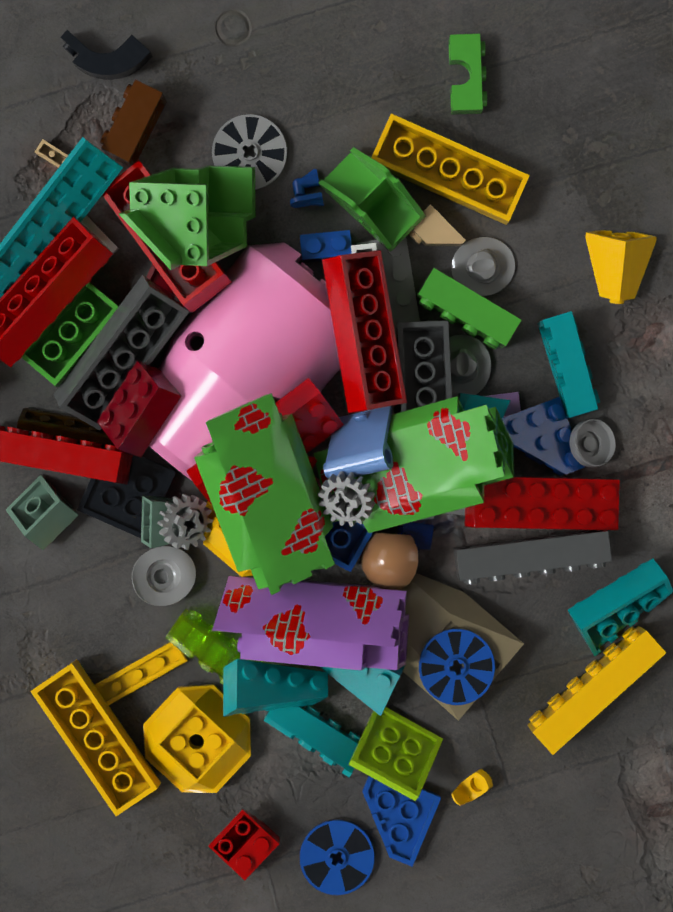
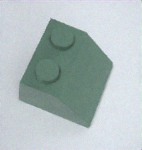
M42 475L6 509L23 535L42 550L52 543L78 516L70 503Z

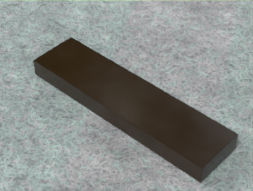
M23 408L17 421L18 429L115 446L103 429L98 430L77 417Z

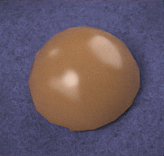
M374 532L360 556L362 570L367 579L381 589H403L410 584L418 566L417 546L413 537L406 534Z

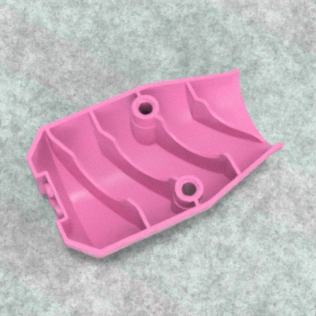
M286 243L248 245L225 272L232 282L189 315L171 337L158 367L182 397L149 446L190 480L191 478L186 471L196 464L194 457L202 451V446L212 442L206 425L209 419L266 394L272 393L274 401H278L307 378L321 392L340 369L326 281L323 279L318 281L313 277V271L303 262L299 265L298 263L301 261L302 255ZM195 337L204 339V344L199 350H193L191 347V341Z

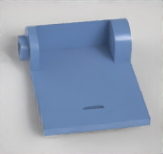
M392 406L339 417L344 425L331 434L326 463L323 465L324 474L327 478L332 474L337 477L340 471L344 472L345 477H348L350 472H353L354 477L392 469L393 456L387 444Z

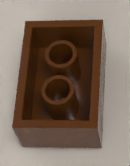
M136 79L133 85L128 84L123 94L125 101L121 108L117 107L111 119L114 123L110 131L106 130L100 141L103 144L101 149L105 154L129 167L139 160L167 103L162 92Z

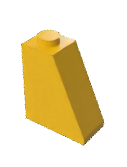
M611 230L586 232L585 238L599 296L608 298L609 302L613 304H624L625 300L635 299L657 237L639 232L612 233Z

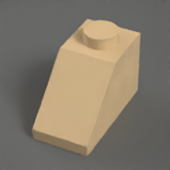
M431 204L423 211L426 217L409 233V236L418 245L422 242L425 246H462L466 241Z

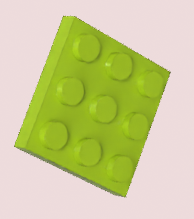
M385 707L381 716L373 710L348 765L416 801L420 796L443 738Z

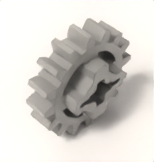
M340 471L337 477L332 474L328 480H325L321 486L322 489L318 493V496L322 498L319 506L326 507L323 512L324 515L329 513L332 515L330 521L333 522L339 519L340 526H343L347 521L350 527H353L356 521L362 524L365 518L368 519L375 505V502L372 501L375 494L374 492L367 491L371 486L369 483L364 485L361 483L363 480L362 476L355 479L353 472H350L348 477H345L344 472ZM336 487L337 490L332 494V489ZM362 504L361 509L357 511L356 508Z
M182 494L181 499L174 496V503L172 505L167 502L165 503L167 511H160L159 513L164 517L163 520L158 521V524L164 527L159 533L165 537V542L170 545L172 544L177 549L182 547L188 550L190 544L197 547L198 539L206 540L203 535L204 532H211L207 524L212 523L213 519L207 515L212 511L206 507L207 503L205 501L199 500L195 495L188 496Z

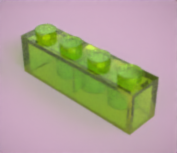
M185 609L165 638L189 658L196 656L199 659L200 667L206 672L217 673L221 679L220 683L223 684V667L236 659H240L241 652L237 650L238 640L234 638L230 640L223 635L224 632L212 631L214 624H207L202 620L203 617L198 612ZM249 660V661L262 662V663L265 662V661Z

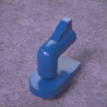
M313 169L304 177L293 181L292 186L295 197L290 200L291 207L324 206L321 192L305 194V188L320 186L317 169Z

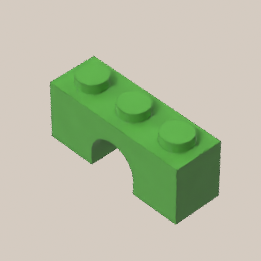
M480 34L450 35L448 40L449 65H462L468 70L470 79L465 84L451 86V115L481 114L483 107L487 106V91H482V82L486 81V66H481V56H485V41L480 40Z

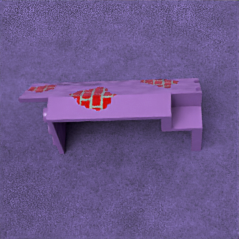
M229 576L212 631L242 633V637H239L237 643V650L241 652L240 659L363 670L365 668L398 670L406 665L409 614H405L407 591L381 589L378 586L302 580L296 584H292V582L286 583L280 588L279 592L271 595L268 587L258 589L254 578Z

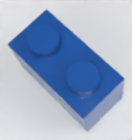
M350 230L300 235L303 263L352 254Z

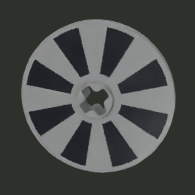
M240 115L227 121L217 132L212 145V158L214 166L255 167L256 190L268 186L281 174L287 159V147L283 134L273 122L258 115ZM252 146L255 147V157L249 156L245 158V151L243 149L245 147L248 149Z

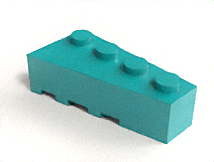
M572 311L538 322L537 325L567 418L597 410L600 398L597 390L593 389L591 379H593L589 365H586L584 358L585 349L582 341L579 339L578 327Z
M236 659L223 667V717L240 713L248 714L255 711L309 706L328 697V672Z

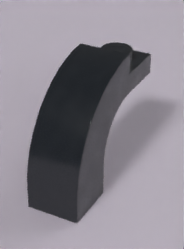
M68 30L61 36L65 43L62 47L71 56L78 55L72 61L75 67L83 73L98 79L114 80L130 76L140 70L153 57L151 52L133 35L117 50L110 53H96L89 50Z

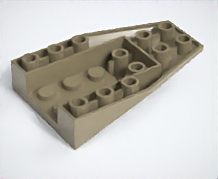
M418 573L415 574L410 584L401 589L402 591H407L405 614H409L407 656L403 672L428 694L429 692L425 689L419 675V658L426 643L436 634L448 629L457 628L469 630L479 635L488 644L494 656L495 673L493 680L524 645L519 638L463 591ZM454 660L450 670H454L456 674L460 673V668L464 667V664H459L457 660ZM435 699L458 721L475 702L464 705H450Z

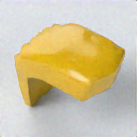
M483 769L477 770L454 789L451 794L454 802L461 806L480 797L493 787L492 779Z

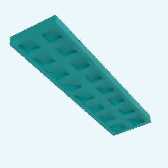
M84 137L81 138L0 243V298L73 217L82 222L123 169L119 163Z

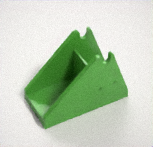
M353 147L350 150L351 153L324 180L321 179L319 185L391 252L426 216L398 178L396 179L385 166Z

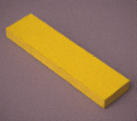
M174 639L94 685L106 703L110 705L187 662L188 659L177 639Z

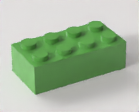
M435 268L431 271L416 297L420 300L418 303L420 306L428 311H432L434 308L442 313L440 317L450 324L456 321L463 326L462 331L472 337L476 335L484 338L483 343L494 350L496 348L502 349L508 344L521 322V319Z
M89 282L77 293L74 300L59 313L57 319L42 332L39 339L24 352L22 359L54 386L59 387L119 306Z

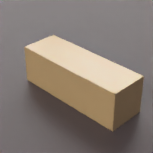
M42 139L35 150L38 156L57 168L61 166L68 156L44 139Z

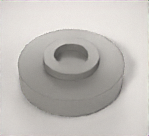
M589 419L582 421L574 427L570 435L569 443L572 455L583 466H602L608 463L614 455L616 448L614 433L601 420Z

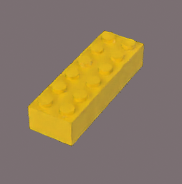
M392 113L371 157L385 166L391 174L505 225L509 223L530 176Z
M632 626L622 634L623 639L617 645L613 643L604 650L605 656L598 662L594 660L585 668V674L580 678L574 677L566 685L568 689L561 695L559 693L555 694L547 702L549 706L542 712L538 710L529 718L530 723L527 726L552 755L666 654L664 649L645 629L640 626L636 628Z
M77 659L30 691L115 816H118L158 789L161 781Z

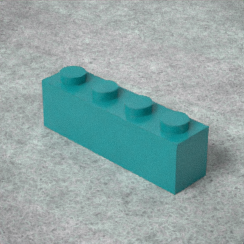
M654 558L626 575L619 577L608 586L599 589L585 600L576 603L568 609V612L595 657L601 652L600 647L607 641L610 643L615 641L619 637L617 633L626 625L632 627L638 622V618L643 611L650 612L673 593V588L666 574Z
M310 705L307 707L279 708L267 712L264 717L266 723L290 739L298 738V743L308 751L314 753L316 750L319 751V756L323 758V761L331 766L340 765L344 768L342 773L350 778L355 768L348 764L361 738L359 735L352 731L349 734L340 729L342 727L341 724L331 718L328 721L319 716L321 712Z

